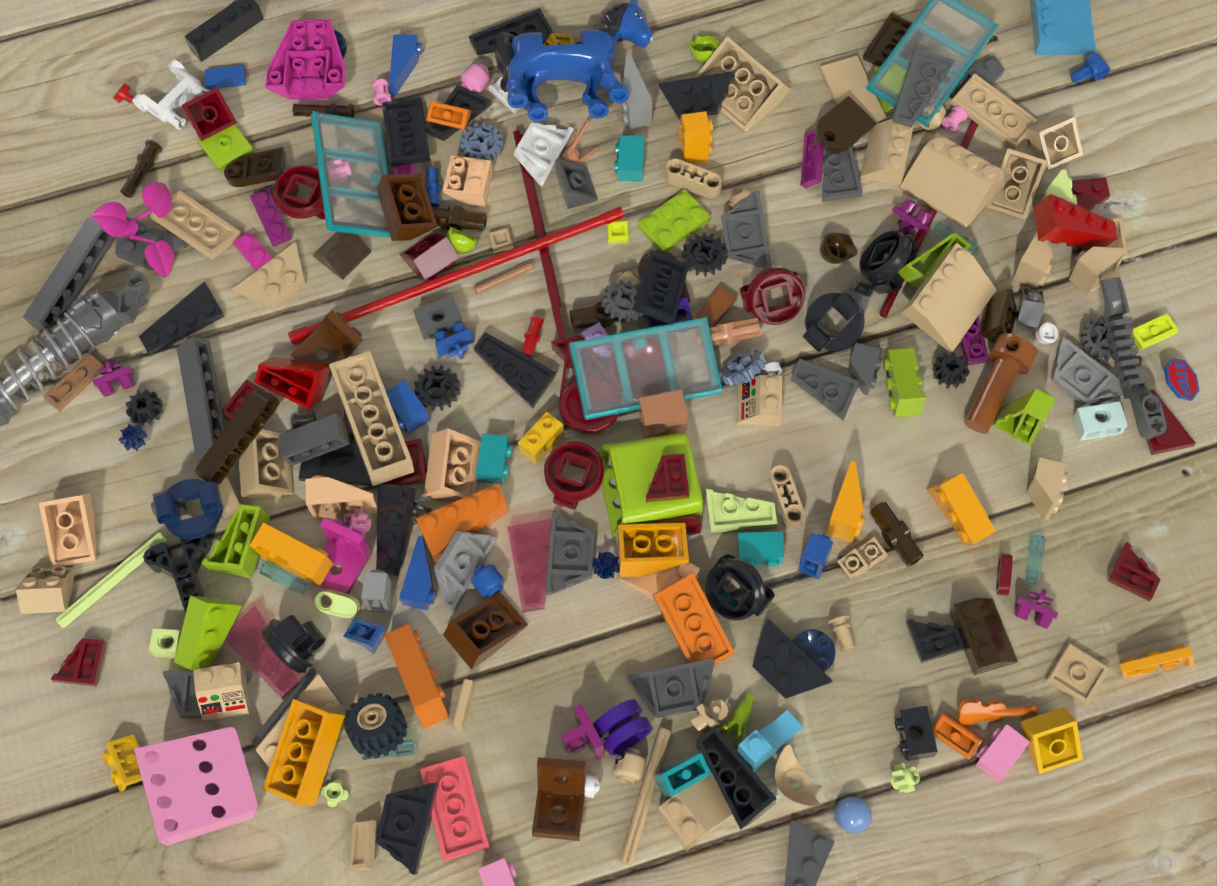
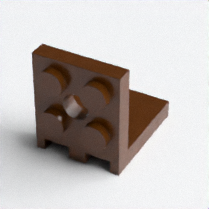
M331 310L325 316L322 323L291 353V356L295 360L331 364L348 358L363 341L362 335L355 327L351 328L345 323L346 319L341 313H335ZM324 349L327 352V358L324 360L318 359L315 355L316 350Z
M538 757V792L532 837L580 841L585 800L586 762ZM556 811H561L565 816L562 819H555L552 817V814Z

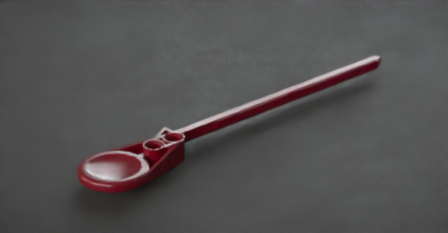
M520 130L513 131L516 148L524 136L520 134ZM520 163L536 239L546 236L534 178ZM547 246L539 249L559 339L551 341L552 350L564 361L559 396V412L564 423L573 431L582 434H597L612 426L616 422L619 413L585 420L577 381H572L565 388L569 368L572 369L573 376L575 377L569 343L585 339L581 336L566 338L559 308L562 306L550 249ZM592 350L580 351L582 365L586 366L584 374L592 410L621 404V399L615 386ZM592 363L604 379L590 376Z

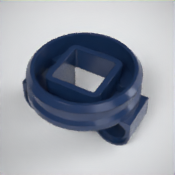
M186 479L177 482L165 494H160L153 498L158 523H164L172 534L184 539L200 538L210 533L218 525L224 508L218 484L199 479ZM200 498L204 514L182 520L179 504Z

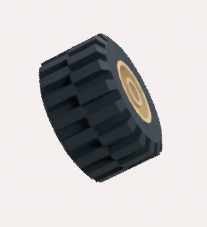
M377 693L376 696L368 694L364 699L363 697L359 698V702H354L351 705L352 709L347 710V718H344V728L354 749L361 755L364 753L365 757L368 758L372 755L374 758H380L382 754L384 756L389 755L388 752L391 750L393 752L398 749L397 745H402L404 742L403 737L407 736L406 729L408 728L406 719L397 701L387 694L383 697L382 693Z

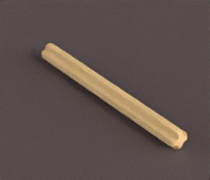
M660 728L621 854L620 861L626 865L633 864L657 783L653 775L660 772L671 736V731L665 728Z

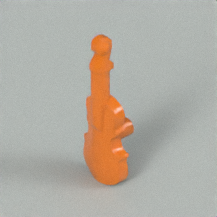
M979 698L976 700L966 699L958 706L957 718L962 725H977L980 721L998 722L1004 717H1025L1028 714L1034 716L1039 713V708L1035 705L1006 707L1001 700H989L983 703Z

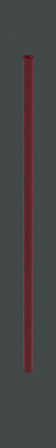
M973 120L960 144L966 150L979 125ZM930 207L928 212L932 214V217L927 224L928 226H931L937 213L935 209ZM922 229L919 230L914 240L918 251L927 234ZM915 257L908 259L904 266L912 262ZM899 291L888 294L879 313L881 317L887 318Z

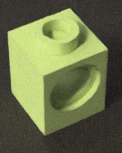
M153 628L149 651L155 657L175 658L181 631ZM169 640H174L172 646L165 648V644Z

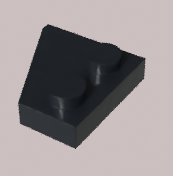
M912 619L906 621L921 663L961 652L966 648L956 626H940L937 623L931 622L926 624L914 622Z

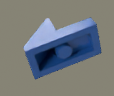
M355 617L343 637L348 641L362 645L374 654L384 639L385 628Z

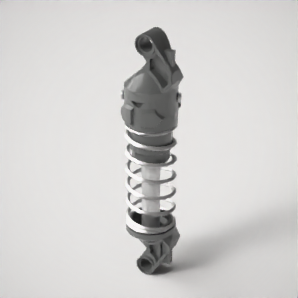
M132 271L127 275L125 288L122 291L93 289L89 293L84 292L80 296L81 298L74 300L71 307L64 312L65 317L63 319L57 318V324L50 328V330L44 328L43 345L45 347L35 339H31L30 343L37 354L31 358L23 350H17V354L24 363L19 368L11 361L4 359V365L10 375L4 378L0 374V426L8 424L11 416L16 412L15 410H18V407L11 398L14 393L24 400L30 401V395L24 385L29 382L36 389L43 390V384L37 376L41 372L48 378L56 380V373L51 366L53 362L63 369H69L68 361L72 358L82 359V353L88 348L94 349L101 343L109 341L112 334L115 336L121 331L120 328L123 325L134 323L139 309L148 302L146 297L150 290V284L141 271Z

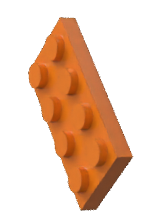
M693 573L687 574L652 594L687 663L713 658L716 665L735 654Z

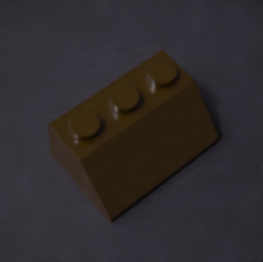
M973 598L953 604L949 613L954 626L958 627L966 647L964 652L974 676L1018 662L993 599Z

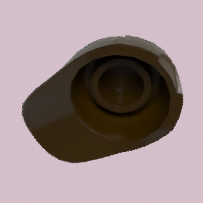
M843 233L826 234L819 248L821 257L831 264H840L856 256L858 253L850 236Z

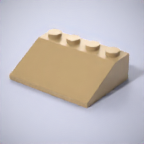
M728 36L695 75V77L734 72L735 79L729 85L727 97L723 100L720 111L745 132L750 130L778 106L791 90Z
M936 133L922 149L901 183L900 189L966 228L1004 186V170Z
M956 243L944 253L901 313L947 351L952 353L997 289L976 259Z

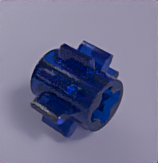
M128 424V427L120 430L122 437L119 438L121 444H124L127 451L130 448L138 451V448L146 445L144 438L148 435L145 431H142L139 424L136 427Z
M599 552L598 558H593L594 574H597L602 579L614 578L615 572L619 573V557H615L611 552Z

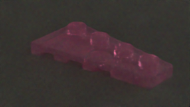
M551 519L508 527L523 613L545 609Z
M254 605L231 627L225 641L283 700L299 685V681L292 669L285 665L264 641L262 629L267 627V624L256 605Z

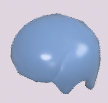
M846 797L839 800L834 807V820L844 831L858 834L865 831L871 824L872 811L863 799Z

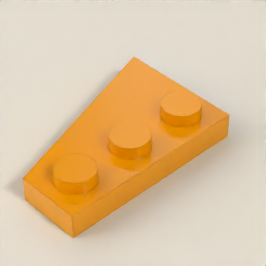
M1178 645L1170 648L1171 651L1161 653V651H1154L1148 653L1145 658H1127L1124 660V663L1120 664L1123 677L1151 673L1159 666L1161 669H1174L1175 666L1182 662H1185L1186 666L1194 665L1190 646Z

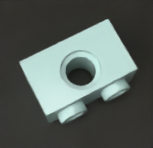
M1105 401L1095 406L1086 404L1080 406L1073 416L1080 441L1122 434L1127 427L1120 401L1113 403L1112 401ZM1095 417L1102 418L1104 422L1098 421Z

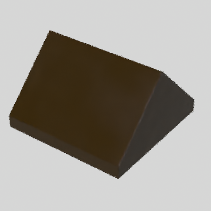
M336 232L313 254V257L343 280L371 253V250L358 234Z
M1008 289L989 300L980 335L994 343L999 334H1012L1017 308L1012 290Z

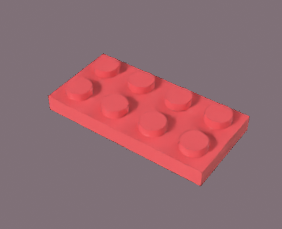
M458 757L420 769L424 785L434 782L439 783L431 816L443 861L490 848L466 757Z

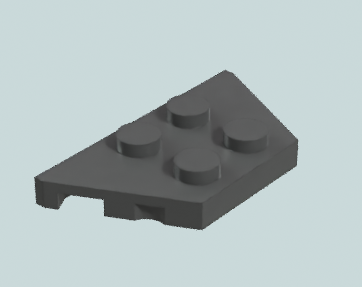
M756 190L748 198L739 202L733 209L724 213L721 216L728 258L768 269L772 268L760 192Z
M136 221L138 224L136 236L152 239L155 243L164 240L172 247L174 253L182 247L187 248L189 246L187 242L176 235ZM129 236L124 238L116 237L115 254L118 258L154 271L145 258V247L151 245L150 243L136 239L131 240Z
M552 511L546 595H552L589 580L593 575L595 533L587 528L580 527L578 523L572 520L565 519L556 511Z
M710 658L629 675L628 680L636 688L640 697L646 702L656 718L697 710L696 707L701 703L704 704L715 666V659Z
M163 671V676L167 681L179 716L181 718H202L195 694L194 671ZM246 671L247 685L252 678L253 673L251 671Z

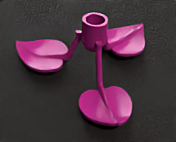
M153 182L146 185L142 192V199L144 204L150 209L135 218L126 220L127 211L118 202L103 204L92 213L91 218L108 235L119 238L129 236L131 240L136 239L150 243L151 245L145 247V258L148 264L161 277L165 278L169 275L174 263L172 247L164 240L155 243L152 239L135 235L138 231L136 221L152 212L157 217H164L170 212L172 197L165 184Z

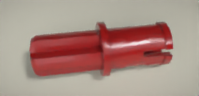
M532 316L528 331L524 333L525 340L521 353L528 357L534 355L537 342L541 339L539 335L544 323L542 318Z

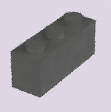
M337 413L326 415L322 419L308 422L304 426L290 429L286 433L278 435L281 458L291 466L350 444L347 423Z

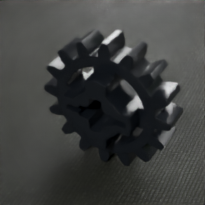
M703 232L702 237L695 234L694 240L688 238V244L683 246L682 258H684V263L689 265V271L695 269L697 276L700 272H703L704 277H706L707 272L715 275V269L722 270V265L726 264L728 252L726 244H721L720 237L715 240L713 233L707 237L706 233Z
M432 365L431 371L425 368L424 375H417L419 381L414 382L416 388L414 392L420 402H423L425 408L431 405L432 411H435L436 407H440V410L443 411L444 405L450 408L452 407L451 401H458L456 395L461 394L459 388L461 384L460 380H457V374H452L451 368L445 371L443 365H440L439 369Z

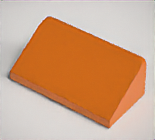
M430 101L426 121L465 130L471 110Z
M946 711L943 712L932 728L934 736L968 760H970L984 737L967 725H962L957 718Z

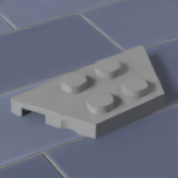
M1065 337L1062 339L1053 373V383L1082 405L1090 404L1093 406L1126 393L1124 389L1120 388V379Z
M458 530L455 532L434 567L443 600L448 609H455L469 586L472 577L475 575L473 570L483 563L497 539L495 536Z

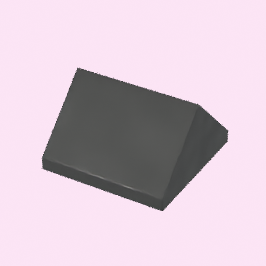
M560 158L555 160L556 176L567 209L598 200L587 166Z

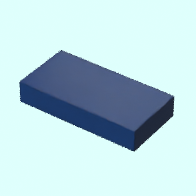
M244 65L205 70V86L208 90L216 87L226 88L246 85Z

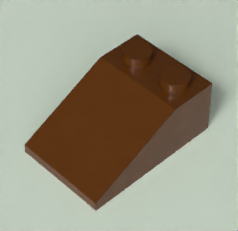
M499 591L450 621L443 636L469 668L472 669L497 652L524 630L528 624Z

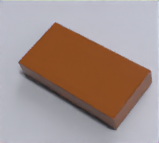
M719 286L695 315V319L707 317L708 326H716L737 301V297Z

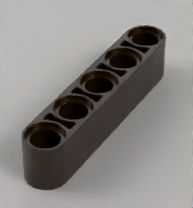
M262 388L254 390L198 463L195 470L196 474L205 482H215L219 485L276 411L278 400Z

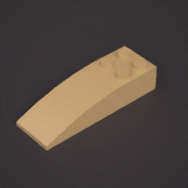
M371 351L329 364L372 486L413 473L414 468L410 454Z

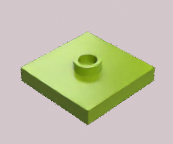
M236 125L202 142L201 140L198 141L219 172L223 171L232 160L254 152L252 146Z

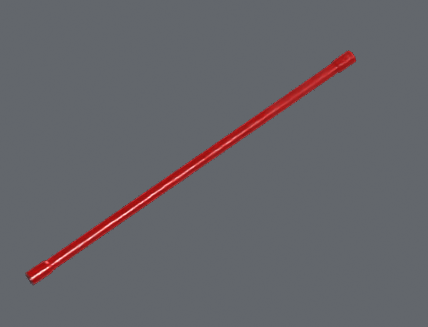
M617 207L597 217L341 314L346 319L345 323L602 225L624 219L623 210L621 207ZM322 321L288 332L291 343L295 344L305 340Z

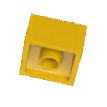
M1065 707L1021 721L1023 737L1030 741L1027 749L1039 774L1083 760L1077 721Z

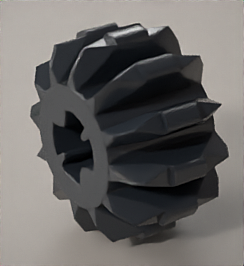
M955 351L951 356L946 352L942 357L938 356L932 367L934 372L933 379H939V385L945 383L947 389L950 388L951 384L955 388L959 387L960 383L964 384L966 377L970 373L969 369H967L968 362L963 361V355L955 357Z
M145 389L141 393L137 390V395H130L131 401L125 402L128 408L126 414L133 423L138 422L139 425L144 426L148 422V424L152 425V420H159L158 414L163 413L161 407L163 402L155 392L150 393L149 390Z

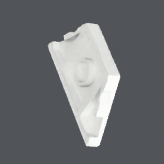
M531 122L515 149L513 155L540 186H543L555 165V160L559 158L574 128L568 127L567 130L556 129V125H542L541 123Z

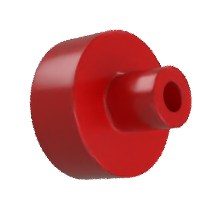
M124 83L113 99L118 103L124 99L130 104L134 98L128 93L131 87Z

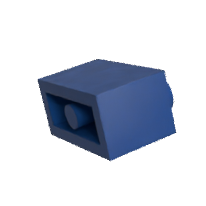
M405 380L386 391L401 430L405 428L408 434L430 421L428 411Z
M812 533L802 554L798 571L819 580L830 557L833 541L824 534L817 535Z

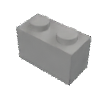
M375 569L371 570V572H364L361 599L368 612H391L394 587L388 574L382 570Z

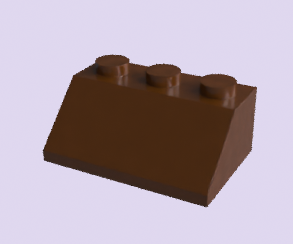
M421 173L382 176L376 190L392 241L412 240L437 228L436 219Z

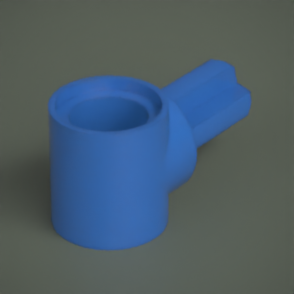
M1095 53L1086 59L1082 68L1070 74L1071 81L1078 83L1086 78L1100 80L1110 72L1111 68L1099 53Z

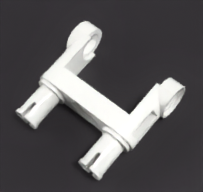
M173 59L168 64V68L176 75L175 78L181 82L158 104L144 94H137L132 101L141 111H148L162 122H169L176 129L181 130L182 127L180 125L184 127L186 119L179 116L176 112L194 95L198 97L209 90L201 85L200 80L188 73L180 62Z

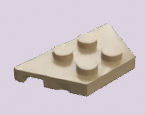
M296 243L291 244L232 288L233 294L235 296L247 297L252 302L262 303L264 306L274 309L306 285Z

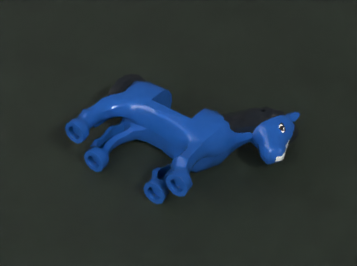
M638 0L613 5L610 9L605 10L590 29L581 30L580 44L543 46L541 32L523 33L518 36L506 32L500 33L497 36L495 45V59L503 76L500 87L502 91L508 92L507 101L509 106L517 109L523 107L527 110L528 116L532 121L540 122L545 120L548 116L547 106L540 102L536 91L542 82L550 80H568L587 84L582 95V103L588 106L590 116L595 119L603 118L609 112L607 103L598 96L600 85L609 92L611 101L615 103L627 101L630 96L628 88L617 80L613 72L618 39L630 41L642 48L647 47L653 40V32L647 24L646 13L638 6Z

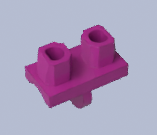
M907 198L900 207L895 205L892 209L894 213L904 219V221L898 220L897 225L900 226L898 231L902 232L904 236L909 233L914 235L916 230L913 227L928 233L931 227L927 224L932 214L920 208L917 215L914 216L913 213L918 204Z
M107 359L104 361L106 367L99 369L101 375L109 374L92 380L94 386L99 388L104 397L115 393L112 383L116 381L120 382L123 390L133 387L132 375H134V372L129 366L114 371L121 368L120 363L111 364L110 360Z
M1043 588L1039 594L1033 591L1029 594L1030 598L1037 600L1036 603L1022 597H1017L1015 602L1018 604L1015 612L1016 617L1027 621L1031 609L1037 611L1039 615L1035 624L1045 629L1049 627L1053 618H1057L1058 612L1041 606L1042 603L1051 605L1053 599L1045 596L1047 590Z

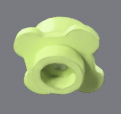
M339 779L334 780L321 790V794L328 800V806L332 808L336 807L338 802L347 800L349 797L348 791L344 790L342 787L343 783Z

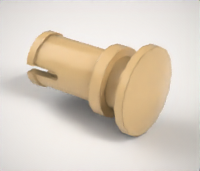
M850 615L837 616L828 621L829 625H834L833 632L837 634L842 652L856 647L849 630L851 625L847 624L846 621L850 618Z

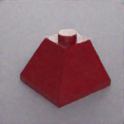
M218 87L182 104V108L201 142L237 124Z

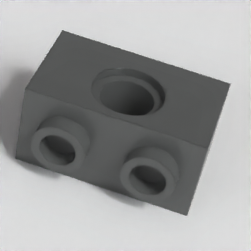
M453 295L413 309L424 340L435 338L434 334L440 331H453L452 327L454 325L463 323ZM437 318H443L441 321H435Z

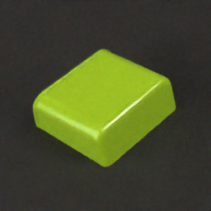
M681 432L612 444L608 443L603 445L598 452L604 467V478L601 485L612 538L618 537L617 523L620 519H622L620 525L656 524L657 520L694 515L702 517L703 498L689 438L686 433ZM685 454L689 498L646 502V494L651 487L652 479L655 472H657L661 457L663 455ZM608 459H611L613 469L605 466V462ZM615 478L617 489L609 486L611 479ZM619 498L621 509L614 507V500Z

